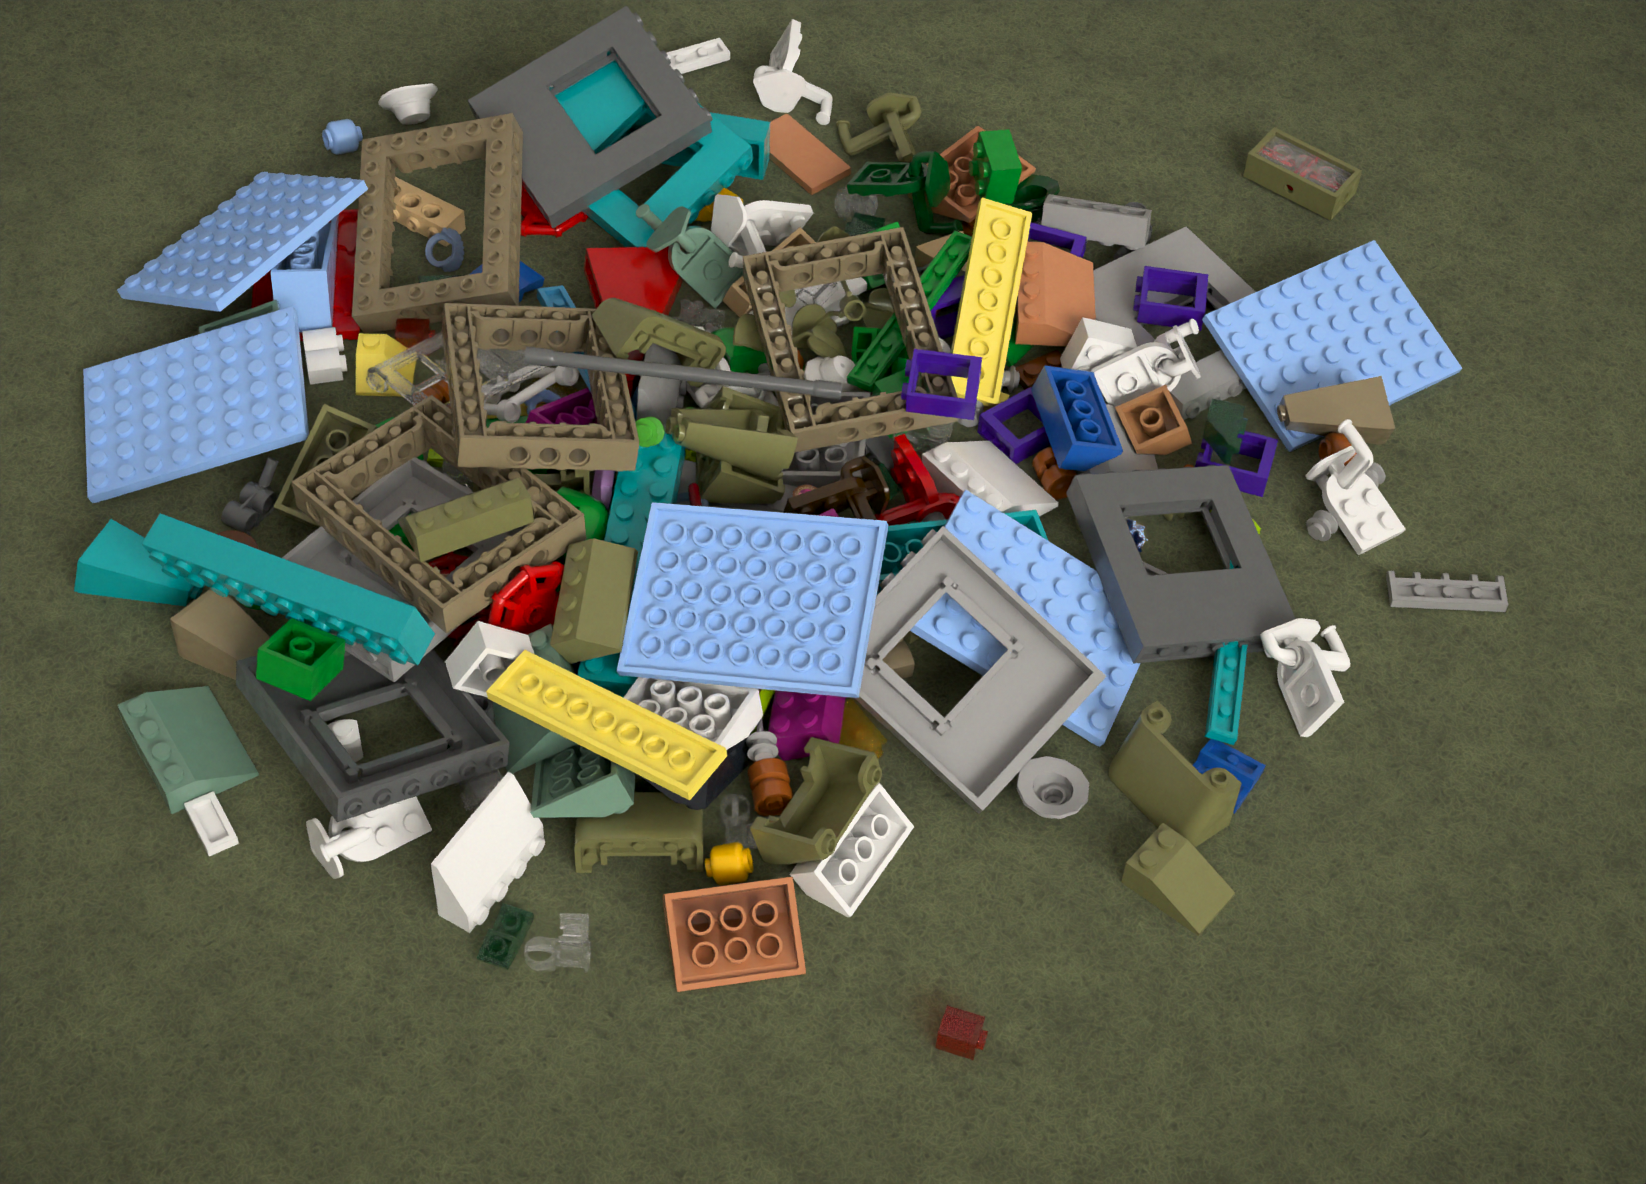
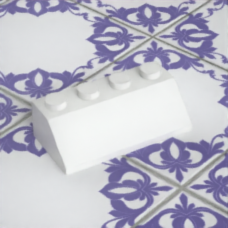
M879 783L875 785L837 843L834 853L824 860L797 863L790 875L807 896L846 917H851L914 826Z

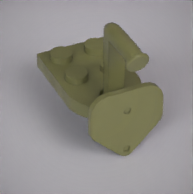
M886 93L872 100L866 107V112L874 128L852 138L849 132L850 122L847 120L836 122L840 140L848 155L858 154L890 138L893 146L899 147L895 151L899 161L911 162L916 151L907 129L920 118L921 106L915 96Z

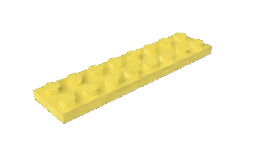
M981 198L978 203L950 353L982 357L977 400L982 402L984 406L992 408L998 405L1032 213ZM951 376L958 398H965L968 378Z
M524 650L486 691L489 700L688 800L692 799L727 757L725 747L527 650Z

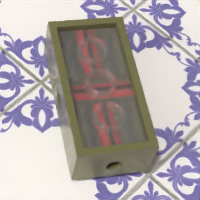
M1274 127L1248 153L1243 176L1331 221L1356 194L1362 170Z

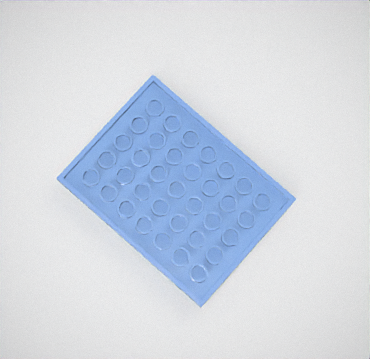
M261 172L254 177V181L248 186L238 189L233 198L222 202L218 206V210L213 214L203 217L198 226L184 232L178 242L164 248L163 253L159 257L148 261L143 266L144 269L139 273L128 277L124 281L125 284L117 289L123 299L221 312L367 191L368 188L364 180L351 178L343 179L332 176L317 177V175L303 176L300 174L290 175Z
M1375 240L1205 314L1202 319L1289 452L1323 436L1286 430L1284 421L1280 422L1277 414V405H1280L1279 403L1283 395L1382 376L1389 405L1459 373L1462 369Z
M293 306L83 369L87 497L92 503L305 441L309 435L298 317Z
M965 490L944 527L1106 675L1105 679L1062 724L1100 747L1105 743L1140 663L1133 664L1097 571ZM947 593L910 630L982 676L1008 650Z
M652 502L625 628L622 652H620L617 667L618 674L620 676L859 698L888 532L887 521Z

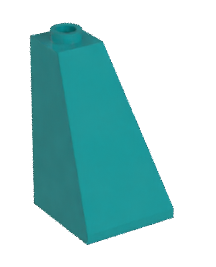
M110 519L79 558L74 591L83 594L186 606L192 598L196 600L201 595L205 585L202 588H198L190 584L184 577L179 576L178 579L166 575L161 570L163 567L149 558L150 553L142 545L145 538Z

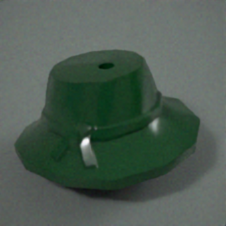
M1030 175L1017 186L1013 204L1005 205L1031 212V222L1041 221L1043 206L1049 194L1057 195L1060 192L1058 181L1048 176Z

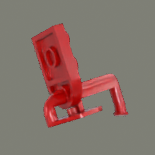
M901 434L894 437V449L891 450L894 468H891V476L894 483L900 484L903 488V495L907 503L886 510L882 514H875L876 520L887 521L888 526L901 525L913 520L919 523L933 512H941L946 519H949L960 496L954 493H938L931 475L906 435Z

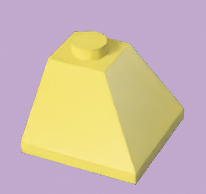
M359 333L356 349V395L411 397L417 358L416 353L387 334Z

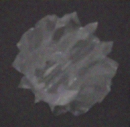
M846 183L845 188H839L834 200V207L838 218L844 217L845 223L853 220L856 225L861 220L866 224L868 218L874 219L878 208V200L876 194L864 197L858 194H848Z

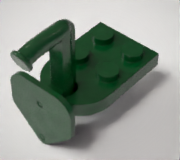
M936 151L918 152L912 157L911 162H866L847 183L848 194H858L863 197L871 194H882L884 197L912 193L917 226L920 231L926 234H952L954 230L958 232L963 231L962 223L958 219L949 223L934 222L932 207H938L950 190L948 163Z

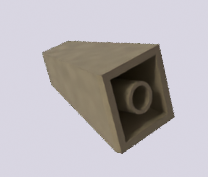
M1382 376L1283 395L1279 403L1280 405H1277L1278 418L1280 422L1284 421L1286 430L1327 436L1331 432L1339 433V425L1343 421L1350 419L1365 443L1381 445L1386 443L1395 429Z
M211 589L170 618L179 656L236 680V661L256 656L258 648L270 638L229 595L222 597Z

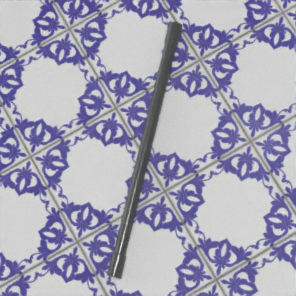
M527 346L525 349L524 364L562 366L798 393L837 400L841 398V382L784 378L558 352L551 349Z

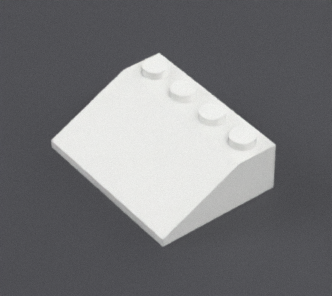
M990 441L946 442L922 454V462L931 475L938 493H954L961 496L967 490L1003 513L1037 510L1038 515L1041 516L1058 507V502Z
M638 677L624 696L625 699L725 747L726 750L749 737L763 716L759 690L756 688Z
M508 772L431 863L438 915L469 933L477 924L481 925L485 922L491 906L496 901L500 902L505 897L509 884L514 878L519 879L523 875L527 862L533 855H539L545 845L543 824L539 818H533L531 815V804L512 773Z

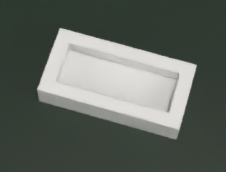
M214 791L184 803L185 810L209 856L239 844L238 838Z

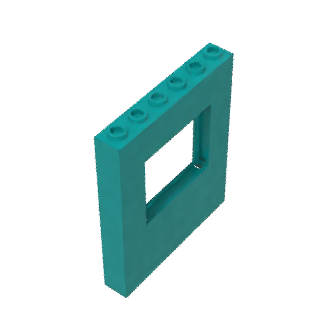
M615 60L555 95L595 154L616 143L646 113L653 119H656L653 112ZM712 114L713 120L710 122L712 132L688 146L695 154L644 203L649 205L650 210L662 222L674 209L680 206L687 208L691 212L688 223L694 222L699 212L706 205H711L714 202L715 196L723 188H728L733 183L735 176L741 170H746L753 161L752 146ZM619 189L612 191L582 211L624 247H647L648 239L655 232L642 218L636 216V210L639 206Z

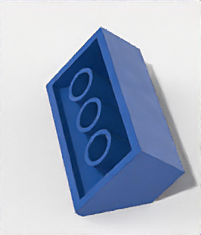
M1044 366L1031 391L1058 467L1066 470L1086 471L1121 455L1123 449L1094 372Z

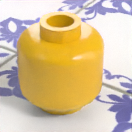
M740 842L712 847L710 858L705 859L707 876L713 877L719 886L745 882L748 879L749 873H753V859L750 849L744 848Z

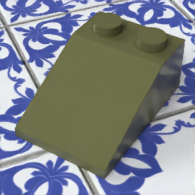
M1164 823L1157 828L1126 862L1121 881L1197 936L1206 929L1235 896L1232 888L1191 842Z

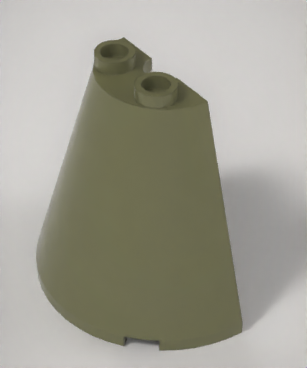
M672 408L671 417H668L666 420V433L672 434L676 444L715 460H722L732 464L735 468L769 481L780 480L783 477L782 469H789L798 437L789 430L777 429V434L767 432L769 416L756 409Z

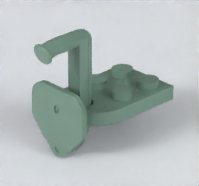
M640 205L636 210V216L642 218L655 231L648 239L647 247L653 252H659L669 246L668 260L671 268L710 306L716 309L723 301L731 285L743 276V268L729 267V258L733 252L714 233L700 226L687 227L691 215L687 208L683 206L677 207L662 222L650 210L649 205Z

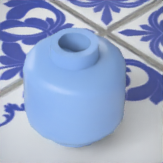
M350 119L331 121L322 132L326 149L331 150L336 155L356 151L359 141L363 139L361 128L355 126Z

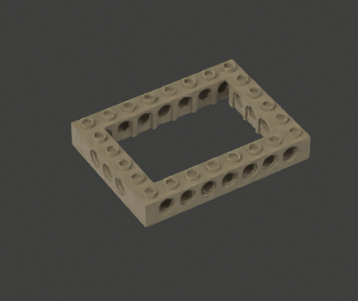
M513 113L362 139L360 180H364L368 190L359 196L352 318L363 333L441 322L443 320L444 303L519 306L523 131ZM480 158L486 160L482 273L390 288V276H393L391 254L394 253L392 232L395 231L393 210H396V204L394 203V188H397V182L395 181L396 167L402 173H412L413 170L431 167L435 169L440 165L457 163L458 165L462 164L463 161Z
M904 227L742 256L743 278L770 376L804 380L803 369L800 370L798 364L797 347L793 346L791 325H787L785 304L781 303L779 292L882 273L909 360L913 358L914 349L943 352ZM919 372L916 393L958 398L951 376ZM775 391L785 430H789L798 437L795 453L958 421V418L906 412V400H901L902 391L888 394L881 392L878 396L862 399L855 397L851 401L836 404L824 403L817 407L816 415L812 413L810 395Z
M444 303L442 339L457 467L526 468L531 470H614L618 472L636 470L639 438L627 379L623 373L587 369L597 424L566 425V423L536 424V422L528 424L495 421L490 424L489 428H486L487 410H484L485 394L481 393L482 376H479L480 359H477L478 348L482 350L507 349L517 351L525 350L527 346L567 353L584 352V355L618 358L612 352L592 317L596 309Z
M433 395L292 481L296 505L319 526H322L327 533L445 633L450 632L493 603L491 598L493 593H498L520 572V567L526 564L530 567L549 565L567 552L569 544L586 540L584 514L526 468L457 467L451 409ZM429 449H433L481 489L519 477L530 494L534 522L527 524V527L512 537L507 536L504 538L505 541L488 553L486 551L483 552L479 559L467 567H461L456 570L452 576L453 584L440 574V570L437 567L432 568L425 561L420 562L415 552L402 543L401 537L391 534L383 527L379 519H373L364 511L360 503L357 505L351 500L385 475L412 458H417Z

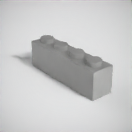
M1049 194L1044 202L1041 225L1086 236V241H1099L1101 245L1112 246L1118 244L1124 245L1125 248L1130 250H1138L1139 248L1144 249L1148 241L1152 210Z

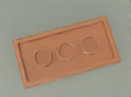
M789 114L771 121L769 159L811 195L851 174V167Z

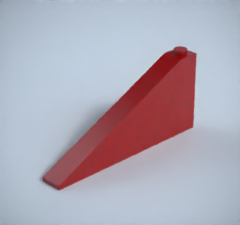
M648 247L586 248L584 272L595 308L597 309L603 301L609 298H618L668 316L683 282V279L670 266L668 260L669 247L659 252H653ZM639 350L628 353V360L644 361L645 354ZM625 374L630 399H632L641 376Z

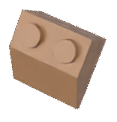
M1166 385L1115 407L1137 454L1167 455L1192 444L1188 428Z

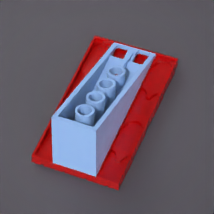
M358 209L342 210L254 283L251 308L274 300L278 301L280 310L293 306L297 312L300 341H303L302 331L335 327L336 335H342L343 340H357L361 329L352 318Z

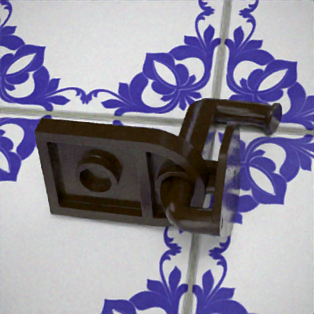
M860 456L849 460L842 466L839 481L788 498L783 513L820 515L833 508L836 513L850 508L857 519L876 520L868 500L876 514L884 513L890 499L889 489L879 467L865 456ZM860 470L862 478L854 477L852 473Z

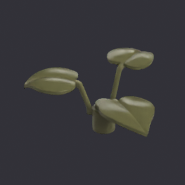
M831 226L820 236L817 242L851 237V235L837 226ZM840 281L846 294L840 300V311H829L826 313L825 309L819 304H807L801 307L793 318L792 338L806 331L811 332L814 326L826 327L836 333L837 324L830 318L831 316H839V318L845 316L850 321H858L862 318L867 328L882 329L894 313L887 288L873 290L869 295L868 302L862 303L849 290L846 281ZM803 338L793 344L797 348H810L807 344L808 338Z
M794 290L779 292L781 303H784L789 308L795 305L796 293ZM742 315L734 328L733 345L746 346L764 352L754 315ZM814 326L811 332L806 331L792 338L793 344L803 338H808V346L823 358H834L839 355L846 357L842 341L833 331L826 327Z

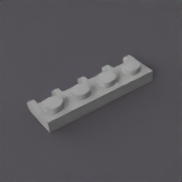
M1387 571L1386 574L1390 607L1506 612L1508 607L1504 577L1496 575L1495 582L1478 581L1477 574H1470L1469 581L1450 580L1448 573H1442L1441 579H1421L1420 572H1413L1412 578H1396L1394 571Z

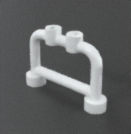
M538 366L523 369L514 375L502 374L498 377L495 387L482 386L481 393L485 394L484 410H487V415H495L500 421L514 423L520 417L521 404L556 382L560 385H574L579 377L578 369L557 366L556 368ZM531 378H541L508 400L500 401L501 395L504 393L517 391L520 383Z

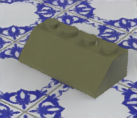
M324 404L274 505L279 514L303 525L318 529L320 526L297 507L292 481L377 429V426Z
M519 477L398 519L400 527L420 562L534 522L531 496Z
M594 538L568 545L550 645L570 664L622 652L638 551L635 548Z

